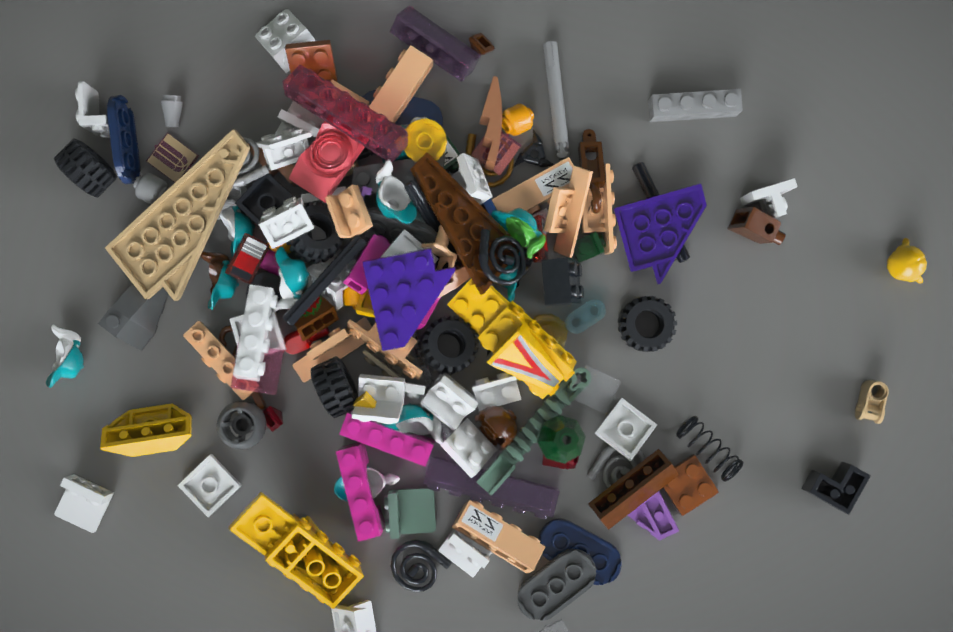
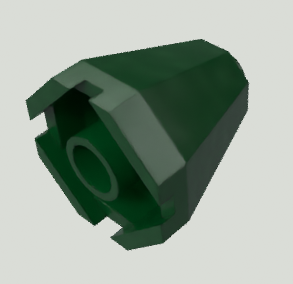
M557 415L542 423L537 443L545 458L565 464L581 455L586 436L577 420ZM564 436H567L566 444L562 441Z

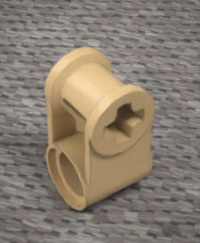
M867 380L862 384L859 400L855 408V418L857 420H873L876 424H880L883 421L889 389L885 383ZM876 385L877 388H878V391H877V393L873 396L872 393H871V390H872V387H874V386Z

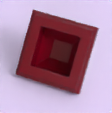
M272 406L267 407L263 411L266 425L271 432H274L283 424L282 411Z

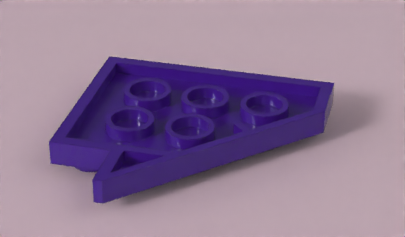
M701 184L614 208L631 272L653 266L657 285L662 283L707 206Z
M431 248L362 262L382 351L406 346L456 270L455 266L436 270Z

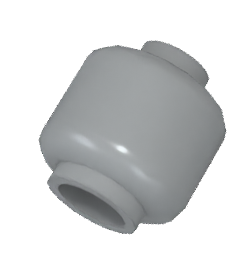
M146 173L142 177L139 176L134 182L136 197L150 205L169 189L164 179L152 173Z

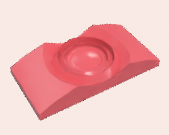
M339 106L322 123L315 140L300 155L289 180L326 204L325 197L333 194L376 132V129Z

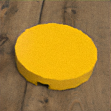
M424 118L413 121L407 126L403 133L402 144L407 156L416 163L426 152L437 161L445 153L447 138L440 124L434 120Z

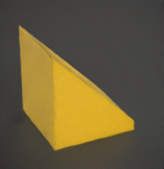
M367 391L356 398L354 406L375 408L377 404L376 400Z

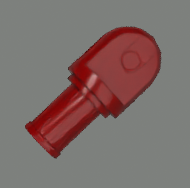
M326 327L307 340L302 341L298 331L295 330L284 337L286 350L284 351L292 355L309 349V346L314 341L327 336L330 331Z

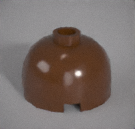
M494 405L483 409L475 415V421L480 420L482 424L479 427L480 431L494 447L498 444L501 446L499 450L502 451L514 441L517 435V424L515 422L517 417L512 410H506L501 406Z

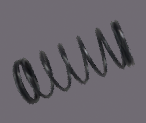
M697 416L691 417L679 428L676 436L681 439L696 425L702 424L699 434L687 447L692 446L700 436L710 432L711 436L708 442L696 455H700L709 444L720 441L717 450L705 461V464L709 463L718 452L728 449L725 460L717 465L713 472H717L727 460L736 457L737 460L731 463L721 475V480L724 482L729 481L741 470L744 461L739 459L737 455L729 457L730 448L724 447L720 449L721 439L711 441L713 431L709 430L702 433L704 423L698 422L699 418Z

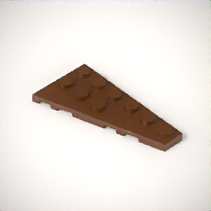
M426 152L410 170L480 295H483L494 282L483 273L479 264L478 255L481 230H490L488 265L491 272L497 277L501 273L493 267L490 261V247L496 238L511 235ZM502 241L495 247L494 255L496 262L504 269L508 264H503L498 258V249L504 244L512 245L517 249L510 241ZM503 250V256L509 255L514 257L513 253L510 250Z

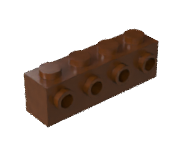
M657 449L588 504L609 530L679 476V474L661 450Z

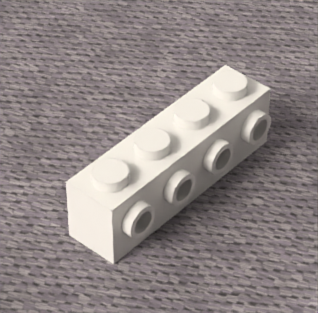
M251 284L249 286L233 376L236 378L260 381V376H264L266 362H263L264 353H268L270 340L267 339L268 331H272L274 317H271L272 309H276L278 295H275L273 288Z

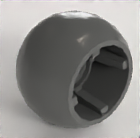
M248 401L230 403L221 411L217 419V432L220 439L227 446L241 450L255 446L266 432L267 425L264 413L257 405ZM238 410V413H240L241 415L235 417L233 421H231L230 418L232 417L233 413H235ZM242 418L246 419L249 423L247 430L240 427ZM230 426H232L233 431L236 434H238V437L234 436V434L231 432ZM254 430L251 437L245 440L246 434Z

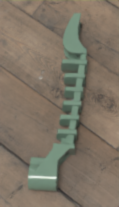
M577 368L573 370L575 372L568 381L565 382L563 380L559 384V389L543 402V405L527 420L525 426L520 428L514 441L497 455L487 470L476 481L489 495L492 496L514 471L516 468L515 464L524 459L522 456L531 450L532 444L537 443L542 423L557 415H561L562 409L569 406L590 384L591 374L587 369ZM577 375H581V382L574 385L577 380Z

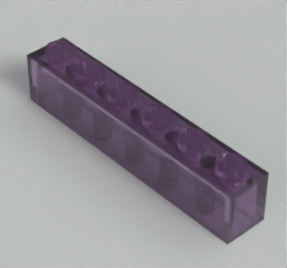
M430 456L423 482L430 490L440 491V488L449 490L448 494L457 497L465 494L470 496V499L473 501L483 502V499L492 502L491 505L500 508H504L505 505L511 506L513 511L523 514L526 511L534 512V516L542 519L554 516L560 493L558 488L509 476L491 496L476 483L486 469L481 468L471 478L457 462Z

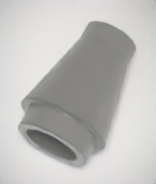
M163 95L161 105L165 127H179L183 106L181 96Z

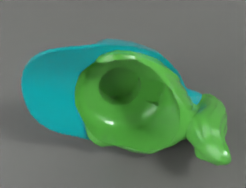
M516 208L508 213L497 210L492 211L491 216L514 239L519 241L522 247H527L526 254L529 259L544 246L546 237L537 229L536 220L529 212L521 208Z

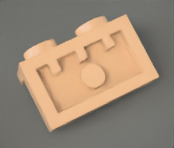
M351 185L338 195H328L325 197L328 210L340 238H354L373 226L358 185Z

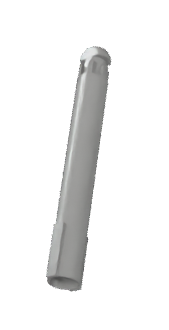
M549 41L543 44L555 151L558 152L556 153L558 159H566L569 157L570 152H568L569 140L557 42Z

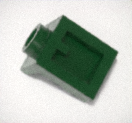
M595 231L576 240L574 255L578 263L605 252L604 247H606L602 235H598Z

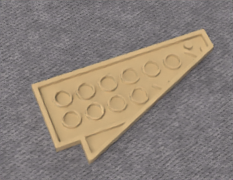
M233 129L105 247L145 299H150L162 287L174 301L181 299L250 150V146L236 130Z

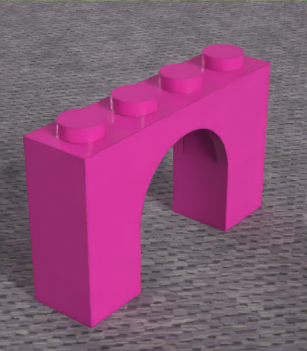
M373 234L343 283L362 295L368 289L362 262L380 258L390 247L389 241L381 235ZM440 298L436 299L416 330H420L426 325Z
M353 410L347 413L339 435L426 467L435 443L434 439L424 435L407 434L372 420L362 422L358 419H353Z
M357 442L342 446L336 451V456L358 542L381 536L385 528V522L381 506H375L367 477L369 459L365 444Z

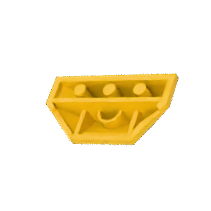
M173 403L128 410L116 418L110 425L107 424L102 428L100 448L104 451L131 457L177 450L191 437L192 416Z

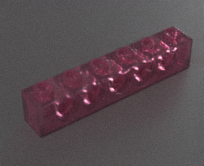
M299 65L282 81L286 97L386 161L390 160L392 163L408 146V132L402 126L389 121L383 114L373 111L367 104L354 99L348 92L335 87L329 80L319 77L313 70Z

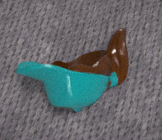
M202 251L201 258L209 263V276L212 287L210 289L211 298L208 302V308L213 310L219 299H228L234 296L239 282L237 276L230 272V259L227 255Z

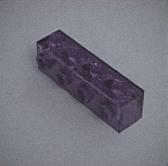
M411 6L397 14L390 33L433 59V63L460 82H463L473 72L481 57L476 51Z

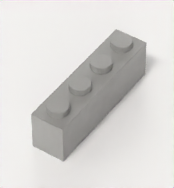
M741 89L653 94L648 100L649 122L736 117L743 111Z

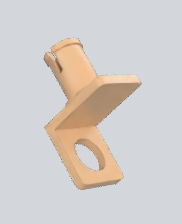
M439 226L435 243H423L421 245L423 249L431 248L432 253L440 257L436 270L442 269L446 263H448V268L454 267L457 254L447 248L449 238L443 227Z

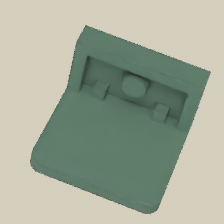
M433 488L390 490L388 497H384V508L389 510V519L385 520L386 533H390V539H399L401 534L432 533L436 530Z

